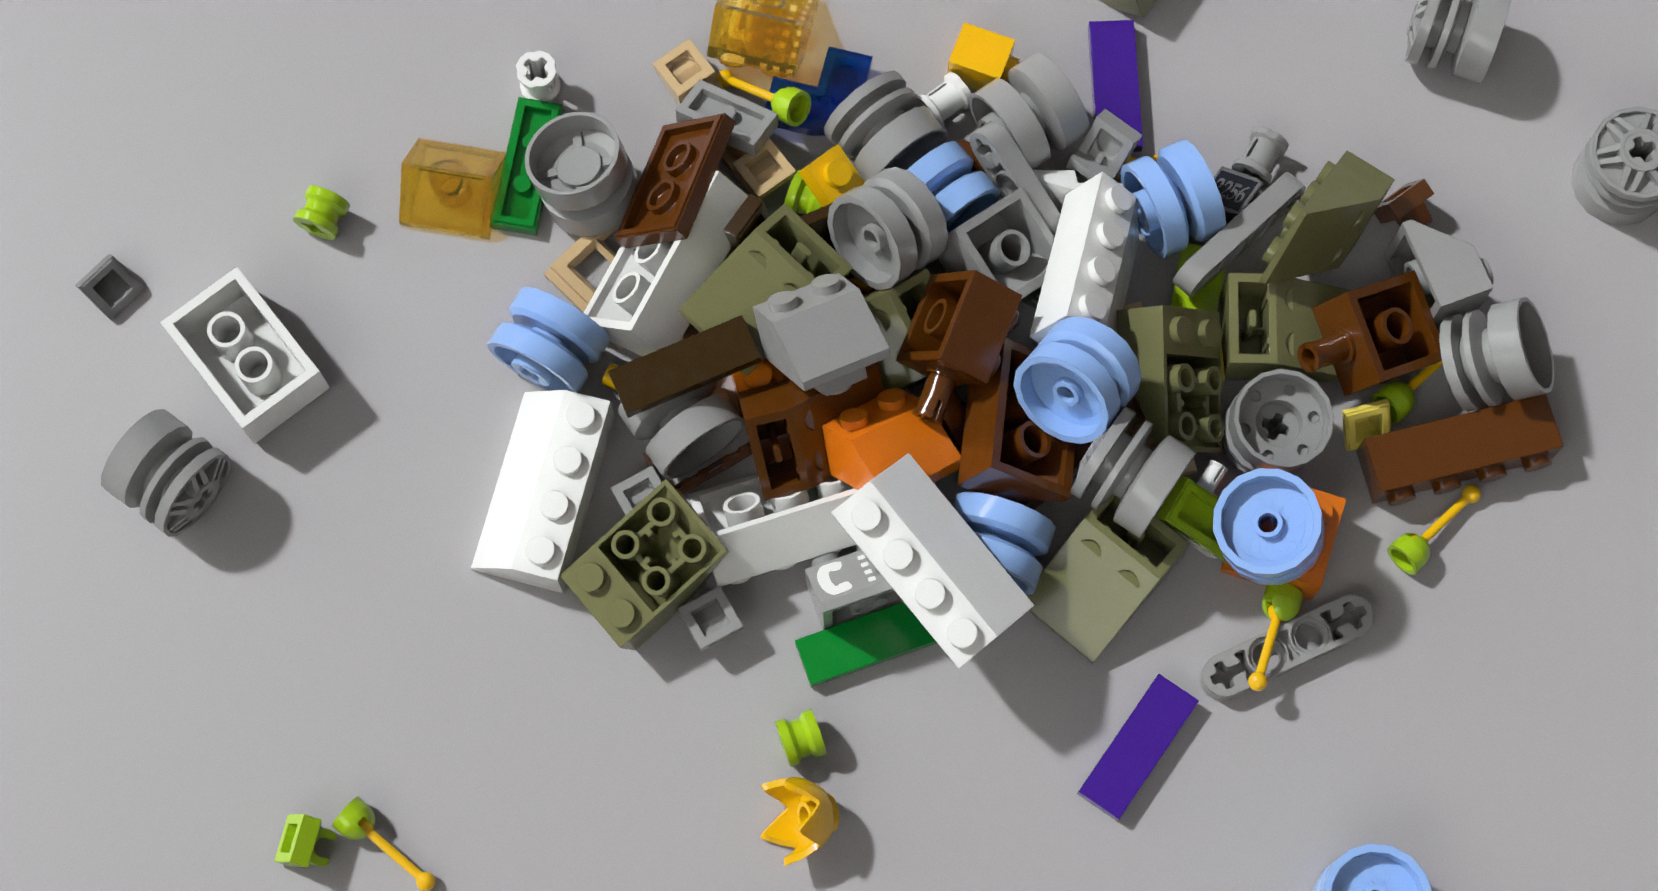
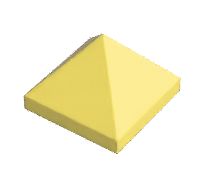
M1388 399L1342 410L1344 446L1347 452L1358 449L1364 438L1391 432L1390 402Z

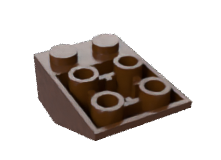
M878 362L865 367L866 379L852 384L847 391L837 395L825 396L814 388L803 391L790 379L737 392L764 500L812 489L833 477L830 475L822 425L839 417L847 409L857 408L877 398L878 394L884 391Z

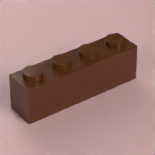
M1545 393L1364 438L1356 453L1372 504L1387 500L1389 506H1396L1414 500L1416 498L1415 493L1433 489L1435 495H1440L1462 487V481L1478 478L1479 483L1483 484L1505 477L1507 470L1523 467L1524 472H1533L1546 468L1552 464L1551 459L1554 458L1564 445Z

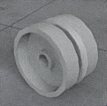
M898 167L884 169L867 179L862 186L852 188L837 197L829 207L827 223L830 238L836 252L853 267L851 274L865 285L877 290L894 287L908 278L914 270L922 269L938 259L946 250L948 231L941 207L926 184L910 171Z

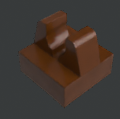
M1425 179L1407 183L1384 199L1374 214L1381 224L1396 221L1401 226L1405 221L1414 220L1427 226L1433 222V219L1424 201L1434 195V192Z

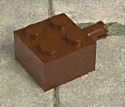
M977 270L930 275L896 359L897 362L928 377L916 408L912 412L915 416L921 417L924 415L922 420L941 425L955 386L988 383L989 379L999 368L1001 362V355L999 353L1005 338L1017 323L1019 316L1017 308L1023 295Z
M1415 270L1346 292L1313 307L1312 311L1323 338L1303 343L1297 351L1301 367L1309 373L1333 365L1345 396L1442 361L1439 332Z

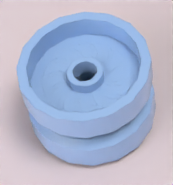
M1186 139L1159 149L1157 162L1149 156H1143L1122 165L1120 172L1121 183L1137 197L1139 231L1150 249L1159 258H1166L1186 249L1189 236L1196 241H1204L1215 236L1226 226L1225 210L1214 177L1204 158L1195 146Z
M956 141L944 143L931 150L907 170L923 181L937 199L945 216L948 233L995 204L1000 198L1001 192L999 187L986 173L982 171L971 173L974 159Z
M521 288L508 308L515 323L503 322L498 325L487 343L489 351L512 371L547 391L568 390L580 393L589 378L583 363L599 361L610 342L608 334L585 313L556 296L536 288Z
M1073 316L1058 321L1017 368L1014 389L1018 402L1029 419L1044 432L1065 442L1084 444L1094 441L1095 438L1101 436L1118 416V413L1138 392L1142 375L1136 355L1128 343L1113 329L1094 319Z
M1258 468L1237 476L1222 490L1213 514V532L1226 562L1241 577L1259 585H1282L1301 578L1316 564L1324 546L1325 523L1314 492L1298 476L1281 469ZM1271 520L1273 525L1278 523L1274 531L1263 532L1261 524Z
M977 492L957 494L953 505L955 510L1025 595L1034 594L1043 568L1035 556L1047 554L1056 526L1041 513L1002 497Z
M1367 844L1350 849L1321 872L1313 888V891H1432L1426 873L1410 855L1393 846Z

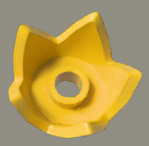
M793 776L761 785L765 793L786 806L785 810L760 835L761 839L795 848L792 853L784 857V866L814 854L827 843L832 832H835L838 828L839 809L835 798L812 781Z

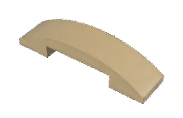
M687 39L652 63L654 70L678 106L699 79L725 90L717 80L716 71L690 39ZM770 138L755 157L726 145L720 159L742 185L760 199L793 178L796 170Z

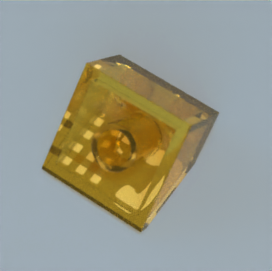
M718 0L714 6L707 57L716 58L721 64L728 67L739 68L745 65L762 69L764 74L775 78L795 77L804 59L819 0Z

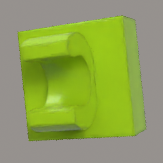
M288 814L274 862L290 867L327 866L330 859L318 856L315 853L314 845L320 838L336 840L337 834L330 829L320 828L322 819L305 814Z

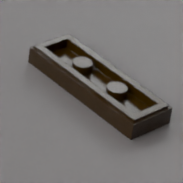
M741 315L613 368L608 372L625 413L629 418L759 364L762 361L745 320Z

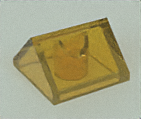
M418 138L401 164L400 225L490 240L492 232L490 222L506 152Z

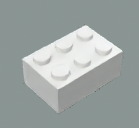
M238 267L160 322L254 444L330 388L318 368Z

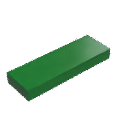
M518 97L490 222L493 229L537 236L544 203L526 172L525 153L533 135L545 123L564 114L563 104Z
M904 602L795 640V645L811 688L937 644Z

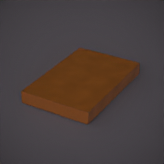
M722 113L663 125L617 231L615 240L624 248H632L688 239L736 124L730 116Z

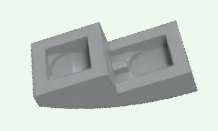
M1104 109L1096 117L1079 150L1069 158L1063 170H1075L1078 183H1085L1102 171L1115 180L1121 172L1122 165L1126 164L1137 146L1142 134Z

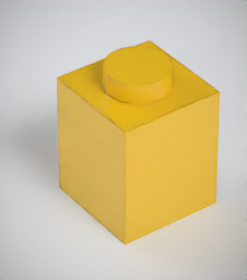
M964 22L948 61L947 74L950 72L955 73L967 87L975 90L981 89L996 78L1003 79L1009 83L1008 72L1019 64L1020 60L1013 57L1015 39Z

